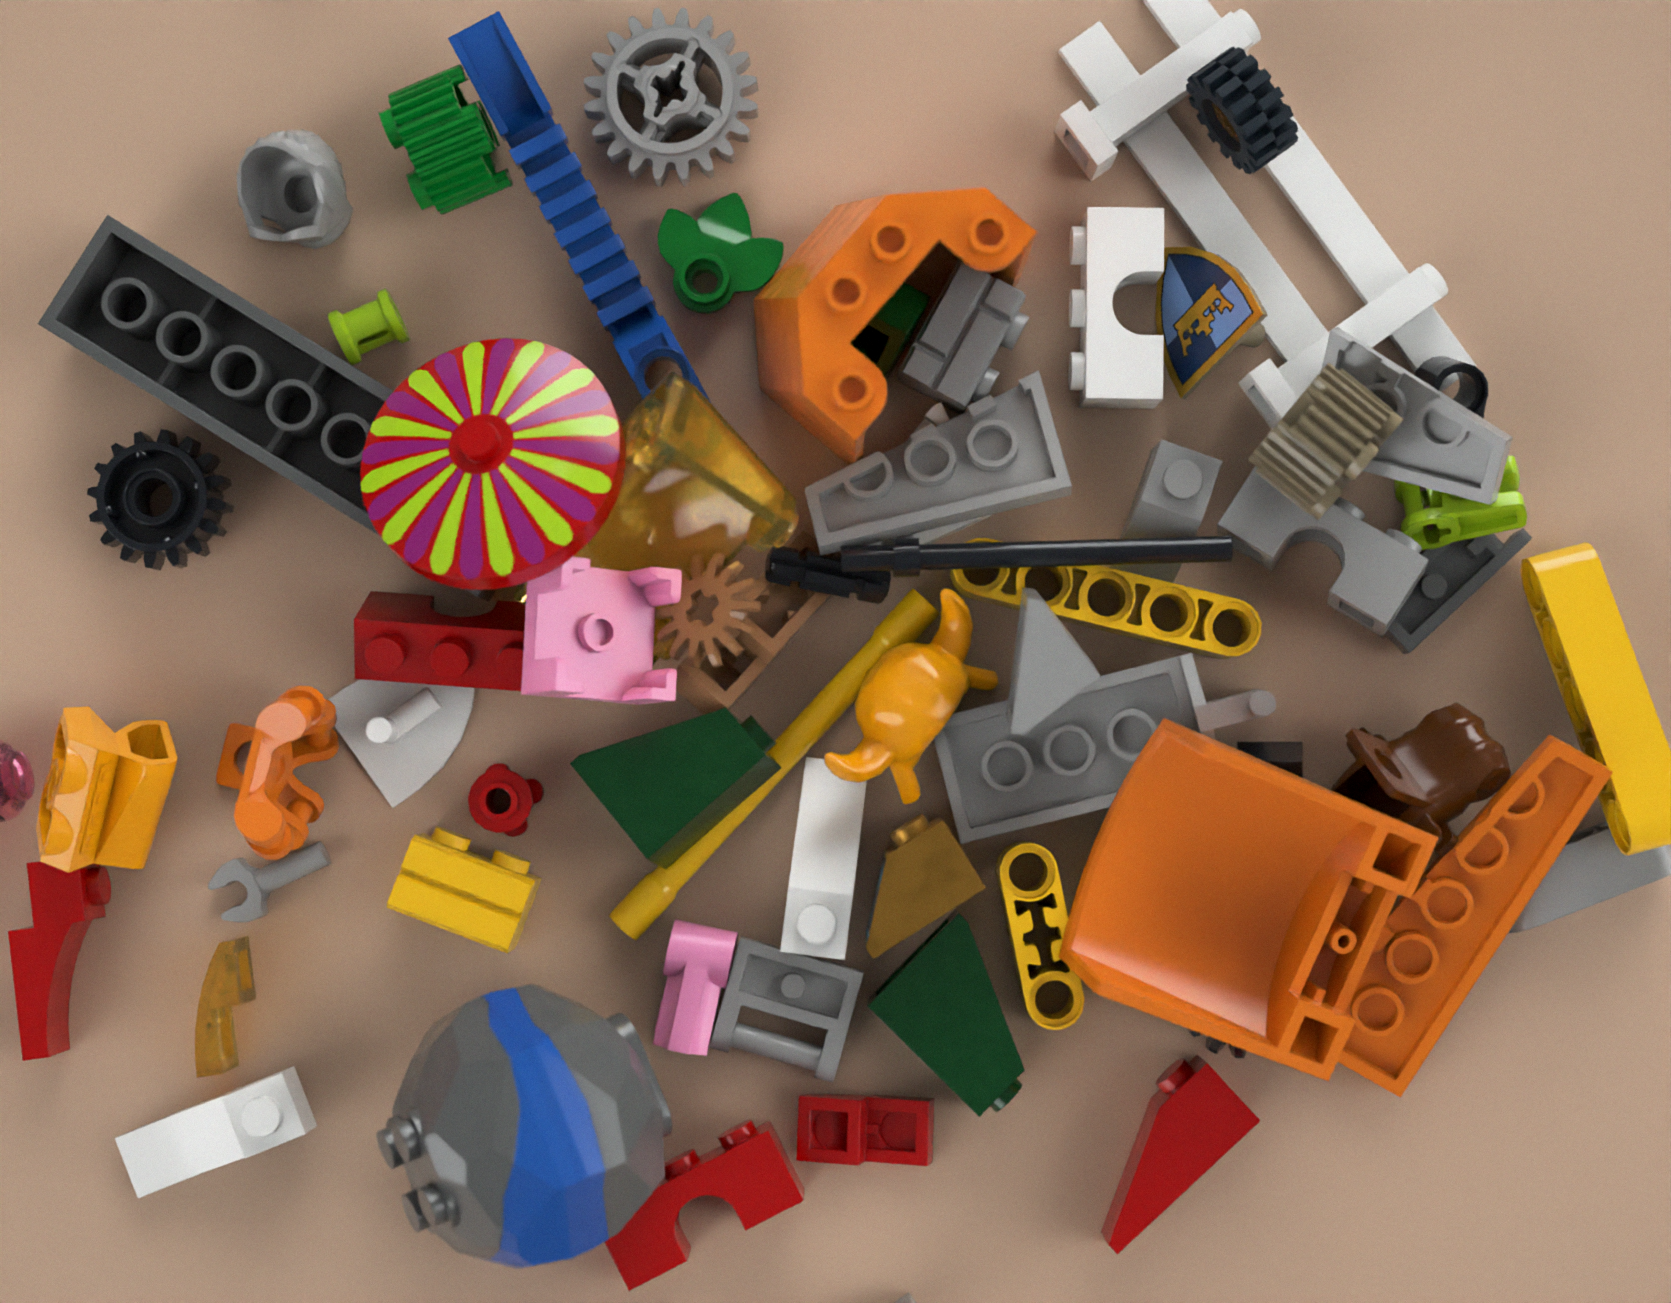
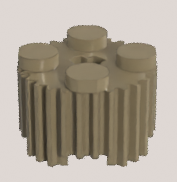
M1328 363L1248 460L1258 467L1255 471L1305 513H1309L1318 521L1341 495L1342 489L1351 480L1354 481L1380 450L1379 448L1399 426L1403 418L1342 368L1337 370Z

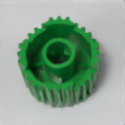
M460 64L390 93L388 101L391 107L379 112L382 126L394 149L404 146L410 161L414 165V170L407 173L406 177L420 208L425 210L435 206L441 215L513 186V181L507 168L499 172L495 169L490 152L497 150V147L500 146L498 137L482 102L479 100L469 104L459 84L469 79L463 66Z

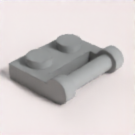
M741 936L709 1048L728 1053L729 1048L732 1047L813 1070L815 1071L814 1078L833 1083L864 971L814 956L780 952V947ZM741 1006L826 1029L827 1032L823 1046L739 1023L737 1019Z

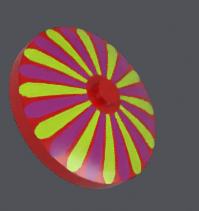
M516 338L488 339L469 343L447 351L422 365L410 374L387 398L376 415L365 440L360 468L363 502L375 530L404 564L418 574L432 581L461 589L487 590L515 586L543 576L561 566L585 547L601 529L617 501L623 483L626 466L625 435L617 410L602 383L581 361L567 352L538 341Z

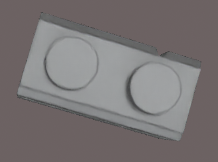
M958 260L900 366L897 380L913 390L929 396L934 401L941 402L943 406L956 413L963 414L970 401L976 402L988 396L1000 373L989 367L1000 346H1003L1012 351L1030 317L1019 312L1026 295L1002 280L991 277L989 273L975 270L962 260Z

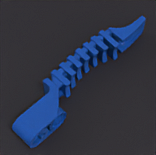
M498 11L449 37L448 39L501 138L503 141L507 140L511 148L508 151L515 164L526 175L524 180L533 197L537 196L541 205L539 208L547 223L553 225L556 231L553 234L562 251H567L570 257L568 262L576 277H581L584 283L582 288L592 305H596L598 309L596 314L606 332L610 331L615 341L612 343L669 449L678 459L685 463L700 464L709 461L718 453L722 445L723 427L720 418L663 315H658L654 307L656 303L647 285L645 287L642 286L640 272L633 259L631 261L628 260L625 254L627 250L619 234L615 235L611 229L612 221L604 207L600 208L596 201L598 196L590 180L586 181L581 173L583 171L582 164L575 151L571 153L568 149V138L560 123L556 125L551 117L554 115L552 108L502 15ZM662 360L675 363L683 374L679 388L667 395H659L652 392L646 384V373L649 367L655 362ZM691 417L697 425L708 422L712 427V431L705 436L708 447L699 452L696 451L692 444L681 447L676 440L684 433L682 422Z

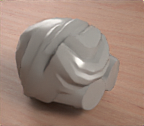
M303 129L272 132L266 137L258 138L253 146L246 148L245 155L241 159L237 171L238 202L243 210L250 237L269 241L299 243L303 247L318 249L332 244L344 232L350 222L353 208L347 200L346 182L343 177L342 165L338 161L332 147L328 146L319 135ZM262 218L276 222L285 232L274 227L265 226Z

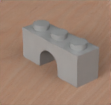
M1255 466L1218 522V536H1231L1233 549L1270 571H1273L1282 555L1297 543L1314 541L1328 546L1339 558L1342 572L1329 591L1327 605L1383 637L1424 574L1429 559L1419 554L1422 550L1421 546L1398 530L1389 528L1386 533H1383L1363 521L1365 518L1363 511L1341 497H1338L1317 521L1257 474L1255 471L1258 467Z

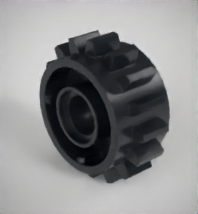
M161 429L157 442H154L150 435L140 431L134 433L135 445L127 448L117 443L112 445L111 449L114 457L107 465L97 463L94 468L101 475L98 486L88 488L87 495L96 498L98 509L89 515L90 522L104 525L107 529L100 541L104 545L113 548L124 544L121 549L120 558L135 564L144 554L145 567L153 570H161L165 557H167L172 566L184 568L187 567V554L194 552L204 557L209 555L210 550L207 542L213 535L225 536L227 531L220 525L222 515L231 513L234 510V505L225 502L223 497V491L232 486L231 479L222 475H216L213 472L221 460L210 452L198 457L201 448L200 442L187 436L178 446L177 435ZM168 484L173 494L172 504L164 514L154 516L149 505L150 497L156 488Z

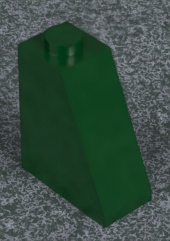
M727 708L581 754L570 763L646 859L664 869L673 864L781 769L780 765L768 752L776 745V742L752 715L742 722Z
M955 909L867 999V1006L980 1117L989 1107L995 1112L1000 1111L1015 1097L1023 1085L1017 1078L1025 1069L970 926L966 919Z

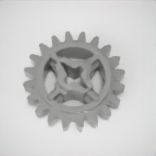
M655 8L652 14V27L649 29H645L634 16L629 17L628 24L631 38L625 40L619 34L610 31L607 34V38L614 54L608 56L604 53L593 52L591 56L594 66L603 76L584 78L583 83L586 91L595 97H600L584 104V111L588 119L603 120L591 131L596 143H606L614 140L607 151L609 161L612 164H616L627 156H631L628 170L631 178L634 179L640 177L646 167L651 166L656 185L662 187L665 183L669 170L677 171L678 178L684 187L689 186L691 179L690 169L693 166H698L709 179L713 178L714 169L711 158L717 155L722 160L732 164L736 159L729 140L734 139L739 142L749 143L751 139L749 128L739 120L758 117L757 103L743 98L758 91L757 77L740 75L750 66L748 52H737L729 55L735 45L734 33L729 30L719 35L716 39H712L714 25L712 17L708 15L700 21L695 29L690 28L686 8L679 10L673 25H667L661 10ZM673 54L663 64L639 67L647 60L656 56ZM703 63L714 72L723 88L720 107L708 102L706 95L699 91L698 73ZM681 88L684 101L672 99L667 107H662L659 95L671 96L675 89ZM624 89L636 94L637 100L645 106L643 112L645 122L639 133L628 124L622 115L621 100ZM701 127L705 129L691 139L676 143H663L664 140L669 141L674 134L681 130L691 128L699 130Z

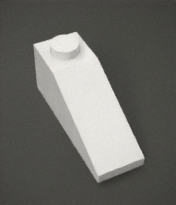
M806 757L780 952L845 960L867 781L856 783L839 779L829 771L824 759Z

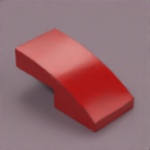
M802 1094L798 1097L796 1161L857 1166L863 1162L928 1166L933 1162L935 1098L859 1094Z

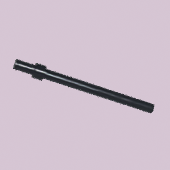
M1231 536L919 544V538L892 539V545L841 547V572L893 571V577L897 578L920 577V570L1231 562L1233 546Z

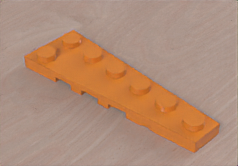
M1549 734L1457 836V844L1447 854L1439 856L1422 874L1412 898L1409 899L1403 896L1393 906L1345 1011L1356 1022L1339 1057L1338 1062L1401 1098L1613 772L1607 766Z

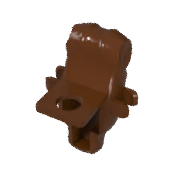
M1455 702L1450 706L1430 712L1416 728L1405 732L1401 737L1391 741H1387L1381 734L1372 735L1364 727L1359 730L1352 728L1345 734V737L1347 738L1346 745L1356 761L1331 787V791L1438 837L1439 839L1434 851L1438 855L1444 856L1458 842V837L1448 823L1462 815L1470 804L1485 800L1499 791L1511 777V770L1504 747L1489 736L1483 719Z

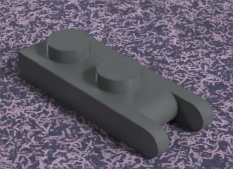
M1522 528L1513 533L1504 544L1495 534H1489L1451 542L1446 546L1436 549L1422 550L1419 554L1429 559L1424 574L1385 635L1403 654L1412 652L1517 554L1532 537Z

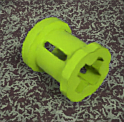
M386 288L377 292L376 300L349 312L341 314L338 310L327 314L337 341L352 366L362 362V354L391 341L397 340L403 344L411 340L401 314Z

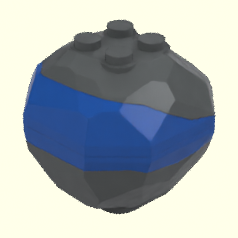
M529 984L490 992L475 998L433 1023L425 1033L409 1063L392 1109L393 1117L388 1119L386 1128L377 1131V1141L387 1165L391 1169L402 1165L406 1170L411 1184V1191L402 1195V1204L407 1219L416 1232L427 1229L430 1233H435L457 1253L521 1269L572 1259L618 1234L665 1177L663 1138L669 1136L672 1132V1119L667 1102L640 1037L628 1017L623 1013H616L603 1018L579 1002L539 985Z

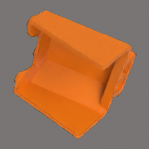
M985 187L886 194L836 205L753 299L760 390L848 466L863 459L865 430L879 416L885 406L887 384L879 368L850 343L939 241L969 267L987 272L991 277L998 278L1015 287L1020 280L1037 231Z

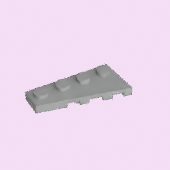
M1038 370L1020 379L1018 386L994 398L990 394L968 405L967 412L937 427H934L932 423L911 434L909 441L883 454L877 451L805 487L804 490L821 556L841 551V547L863 546L1070 496L1072 484Z

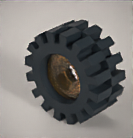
M1233 46L1188 77L1187 81L1189 83L1186 84V90L1191 95L1189 97L1191 106L1199 111L1196 117L1200 124L1206 125L1210 131L1207 135L1213 143L1218 142L1220 152L1226 159L1231 156L1235 167L1239 170L1243 168L1247 174H1254L1298 141V136L1295 134L1298 132L1297 123L1290 119L1294 116L1291 107L1284 104L1281 100L1284 97L1279 86L1274 88L1271 84L1270 79L1272 76L1265 68L1260 70L1258 60L1251 54L1246 56L1244 49L1240 47L1235 49Z

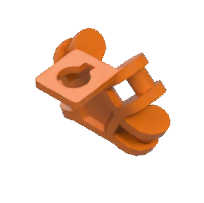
M298 685L287 689L276 701L271 702L260 712L255 727L232 723L227 729L216 774V782L220 785L240 790L234 811L236 827L245 837L247 844L254 853L266 860H277L286 856L290 850L300 849L309 835L307 823L315 822L324 810V802L321 796L304 785L293 774V769L300 765L332 758L339 748L337 732L332 729L337 721L335 705L331 701L324 699L323 695L311 686ZM252 741L243 775L237 765V755L246 743Z

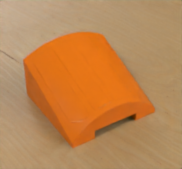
M1164 718L1129 770L1100 827L1073 899L1059 958L1095 993L1329 1082L1356 1022L1345 1013L1398 894L1409 899L1412 898L1439 838Z

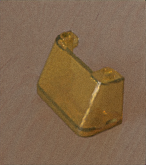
M671 371L659 381L622 423L625 435L626 466L617 501L601 529L573 557L591 559L590 567L621 571H633L648 567L673 569L675 566H681L686 574L691 577V560L693 555L701 554L703 556L706 570L712 556L717 552L725 554L723 569L746 545L759 553L766 551L770 546L775 548L783 546L793 534L799 521V515L795 513L796 498L696 386ZM527 582L518 584L513 595L514 599L526 605ZM670 604V605H664V606H658V607L655 608V610L660 609V608H662V607H666V606H672V604ZM655 619L653 664L659 658L664 661L671 658L670 651L676 636L664 643H661L657 637V634L665 625L671 622V619Z

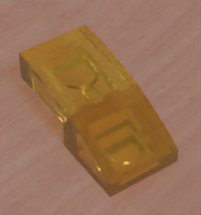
M249 936L220 942L210 961L197 1009L195 1027L197 1078L224 1074L239 1066L232 1007L241 1006L256 999Z

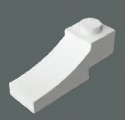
M293 1066L122 1134L115 1138L137 1198H141L196 1175L243 1158L246 1159L305 1135L317 1127V1123Z

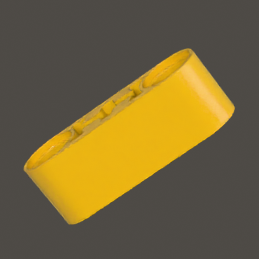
M1030 841L1014 842L1005 847L999 854L995 872L1022 1004L1031 1018L1041 1027L1050 1030L1065 1029L1079 1019L1084 1008L1081 978L1065 963L1062 967L1052 965L1041 966L1028 973L1027 966L1029 964L1041 965L1037 947L1031 941H1023V934L1033 930L1031 912L1025 906L1016 911L1014 905L1015 900L1033 902L1050 895L1051 903L1049 905L1042 903L1037 905L1042 922L1048 927H1055V934L1046 937L1045 941L1048 957L1054 963L1059 961V953L1068 915L1058 866L1055 858L1046 848ZM1034 853L1043 864L1041 880L1035 886L1027 889L1014 886L1009 876V868L1012 861L1020 854ZM1048 981H1061L1067 985L1069 991V999L1066 1006L1061 1011L1053 1014L1039 1011L1035 1004V996L1039 987Z

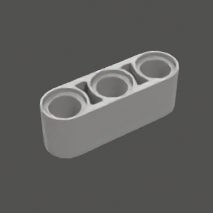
M1607 821L1572 834L1508 933L1521 932L1543 925L1671 875V844L1632 855H1624L1617 847Z

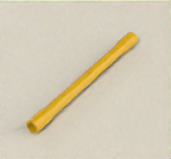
M912 588L876 626L871 638L775 740L776 745L768 752L780 765L781 769L667 869L658 866L654 871L646 874L611 911L609 917L629 937L637 941L674 901L677 892L852 705L858 697L866 671L877 662L882 654L892 647L906 642H914L940 613L921 594Z

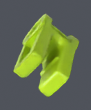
M1508 456L1497 500L1491 505L1429 488L1425 491H1420V486L1394 479L1395 497L1398 502L1403 504L1405 519L1401 522L1400 532L1415 540L1422 550L1443 547L1451 542L1524 527L1527 524V512L1523 496L1520 492H1517L1520 485V474L1515 457ZM1433 524V530H1428L1427 525Z

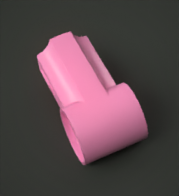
M675 919L664 963L663 976H667V981L655 1026L654 1045L689 1055H707L721 988L726 989L738 932Z

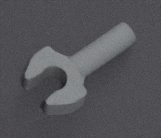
M320 841L261 869L250 866L245 858H236L221 865L208 883V889L214 890L226 887L235 881L244 884L247 889L245 902L228 909L221 914V918L233 922H250L268 914L267 900L271 891L330 865L331 860L325 846Z

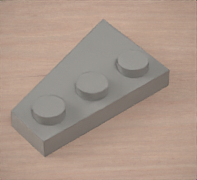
M1339 327L1331 329L1322 369L1328 363L1337 370L1342 368L1403 418V421L1382 444L1378 453L1363 471L1489 505L1495 502L1513 437Z

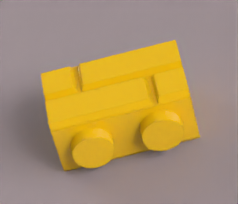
M435 826L432 836L425 833L415 834L407 849L401 865V871L396 878L386 908L504 953L514 950L542 879L528 873L531 862L499 849H495L492 858L468 850L472 839Z

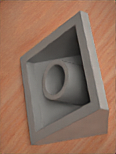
M1022 588L1006 713L1010 733L1025 735L1100 677L1090 658L1036 589Z

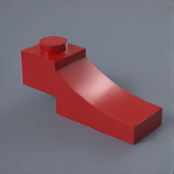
M40 861L26 863L33 926L8 931L23 1061L49 1058L70 1050L68 1026L69 1000L77 957L92 920L106 917L105 905L111 899L109 873L100 864H91L72 872H66Z

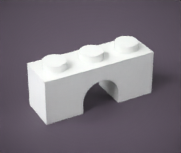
M1087 207L1081 220V226H1072L1070 230V265H1080V289L1070 290L1069 326L1070 328H1080V352H1070L1068 367L1069 390L1079 391V408L1155 409L1163 400L1164 335H1140L1127 330L1117 320L1112 302L1114 293L1120 288L1133 284L1155 285L1163 274L1164 208Z

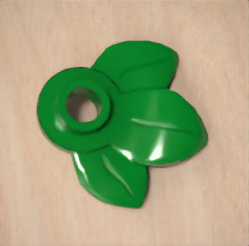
M731 193L712 203L700 215L697 221L682 211L669 208L660 224L658 232L660 254L675 270L673 284L678 299L686 308L693 312L701 314L717 312L729 304L735 293L753 292L761 289L771 280L782 261L784 252L782 241L762 237L751 238L752 230L749 215L741 197L737 193ZM709 273L715 276L717 279L715 289L709 293L698 292L693 286L694 280L698 275Z

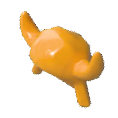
M942 589L940 592L942 606L941 621L930 643L906 642L894 646L882 654L877 662L866 671L855 703L856 720L862 731L863 739L847 754L828 752L824 756L825 765L839 779L860 783L880 775L889 767L903 804L917 801L921 793L913 767L919 762L926 747L948 722L969 688L989 691L998 686L996 672L964 664L971 647L974 624L968 606L951 589Z

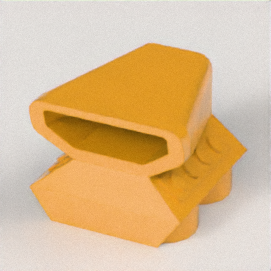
M89 706L63 708L55 733L49 773L46 776L39 803L36 831L40 862L66 872H72L91 864L129 869L145 868L178 759L166 721H135L114 733Z

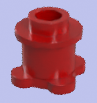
M503 763L493 764L471 786L468 796L469 811L475 822L485 830L496 833L504 832L505 835L510 837L520 836L527 831L529 827L527 818L533 805L543 799L544 789L537 779L525 780L518 773L511 771L508 765ZM501 788L506 790L511 797V805L506 812H500L493 804L494 794Z

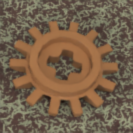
M714 553L706 570L703 556L701 554L693 555L691 560V577L686 574L681 566H675L673 569L682 570L680 601L672 604V606L655 610L656 620L671 619V622L665 625L657 634L658 640L664 643L676 636L671 647L670 656L678 661L688 648L690 667L699 668L702 654L705 652L713 667L723 665L720 649L726 646L737 656L743 649L735 638L739 635L740 631L753 636L757 628L745 622L747 612L760 611V601H746L745 593L757 587V583L754 578L740 582L736 580L745 567L738 560L722 571L725 554ZM701 594L711 600L718 598L719 605L712 610L714 621L710 625L699 619L692 621L691 614L699 608L696 598Z

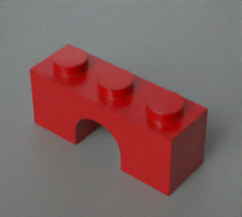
M370 591L354 618V678L521 691L526 602L497 600L495 607L488 613L477 616L456 617L434 611V596Z
M752 1119L741 1122L717 1137L721 1146L698 1157L695 1149H690L664 1163L665 1177L620 1232L604 1242L628 1291L688 1260L691 1246L682 1230L679 1219V1212L688 1201L704 1195L722 1198L734 1208L745 1231L804 1201L805 1188L770 1120L758 1127H755Z

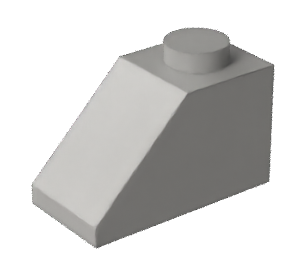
M1165 440L1159 441L1150 451L1120 539L1195 537L1204 517L1223 461ZM1182 563L1111 565L1110 568L1174 583Z

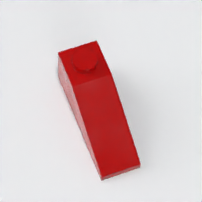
M1198 1055L1189 1063L1185 1058L1178 1059L1159 1076L1155 1083L1160 1090L1150 1098L1101 1230L1107 1244L1117 1255L1260 1122L1259 1118L1213 1068Z

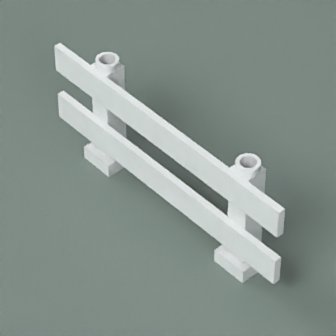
M1142 0L1177 47V50L1140 76L1101 21L1097 22L1059 49L1058 52L1097 107L1089 111L1082 100H1080L1060 114L1054 132L1090 181H1093L1112 167L1118 154L1116 146L1124 142L1200 248L1220 255L1238 268L1255 290L1268 315L1261 322L1265 328V337L1284 361V364L1277 368L1269 358L1249 372L1238 384L1270 428L1273 429L1321 372L1330 331L1328 332L1166 112L1189 95L1186 90V84L1189 83L1187 81L1188 77L1230 47L1234 46L1235 49L1240 47L1244 49L1246 56H1249L1247 52L1261 40V34L1252 17L1243 9H1238L1234 13L1231 11L1221 18L1208 0ZM1292 116L1290 119L1297 123L1298 132L1295 133L1298 136V141L1264 167L1365 304L1363 308L1335 328L1339 327L1370 348L1375 347L1389 337L1414 372L1423 362L1432 357L1439 356L1449 357L1476 366L1432 306L1448 294L1447 284L1441 274L1428 263L1418 267L1410 274L1407 272L1302 127ZM1452 373L1444 379L1439 389L1440 392L1459 379L1457 373Z

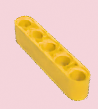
M975 538L965 543H988L1002 541L990 538ZM1101 565L1041 567L1050 570L1056 576L1058 591L1053 599L1045 602L1060 621L1216 659H1229L1248 653L1257 645L1261 636L1262 622L1258 612L1249 603L1237 598ZM1036 567L997 568L995 580L985 586H976L970 583L965 578L962 569H951L950 578L953 586L961 595L973 600L1020 611L1022 588H1026L1025 576L1030 569ZM1105 582L1113 586L1117 591L1119 606L1112 616H1101L1090 608L1087 596L1092 584ZM1158 597L1169 598L1179 607L1181 613L1180 622L1172 632L1163 631L1152 622L1150 608L1153 601ZM1220 612H1228L1240 621L1242 636L1234 647H1227L1215 638L1213 622Z
M1588 542L1522 559L1520 574L1523 589L1581 751L1604 764L1613 772L1599 793L1598 798L1617 847L1624 855H1632L1670 845L1671 750L1595 549Z

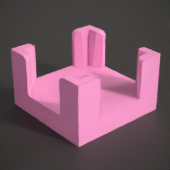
M572 557L551 572L527 582L521 695L636 705L676 701V669H652L655 608L675 604L680 601L682 570L661 567H648L633 571L590 567L591 559Z

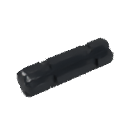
M774 545L769 551L765 562V579L771 583L790 586L791 581H797L798 587L801 589L849 598L850 592L856 593L857 600L875 604L884 601L890 588V571L842 573L841 558L826 554L820 556V553L807 551L806 556H800L799 550L796 548Z

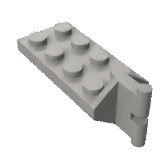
M1189 653L1100 676L1025 735L1010 733L1006 716L1008 700L954 713L934 738L960 843L964 844L1109 808L1138 755L1164 718L1216 740L1213 729L1269 716L1276 708V700L1268 691L1251 689L1206 701L1193 655Z

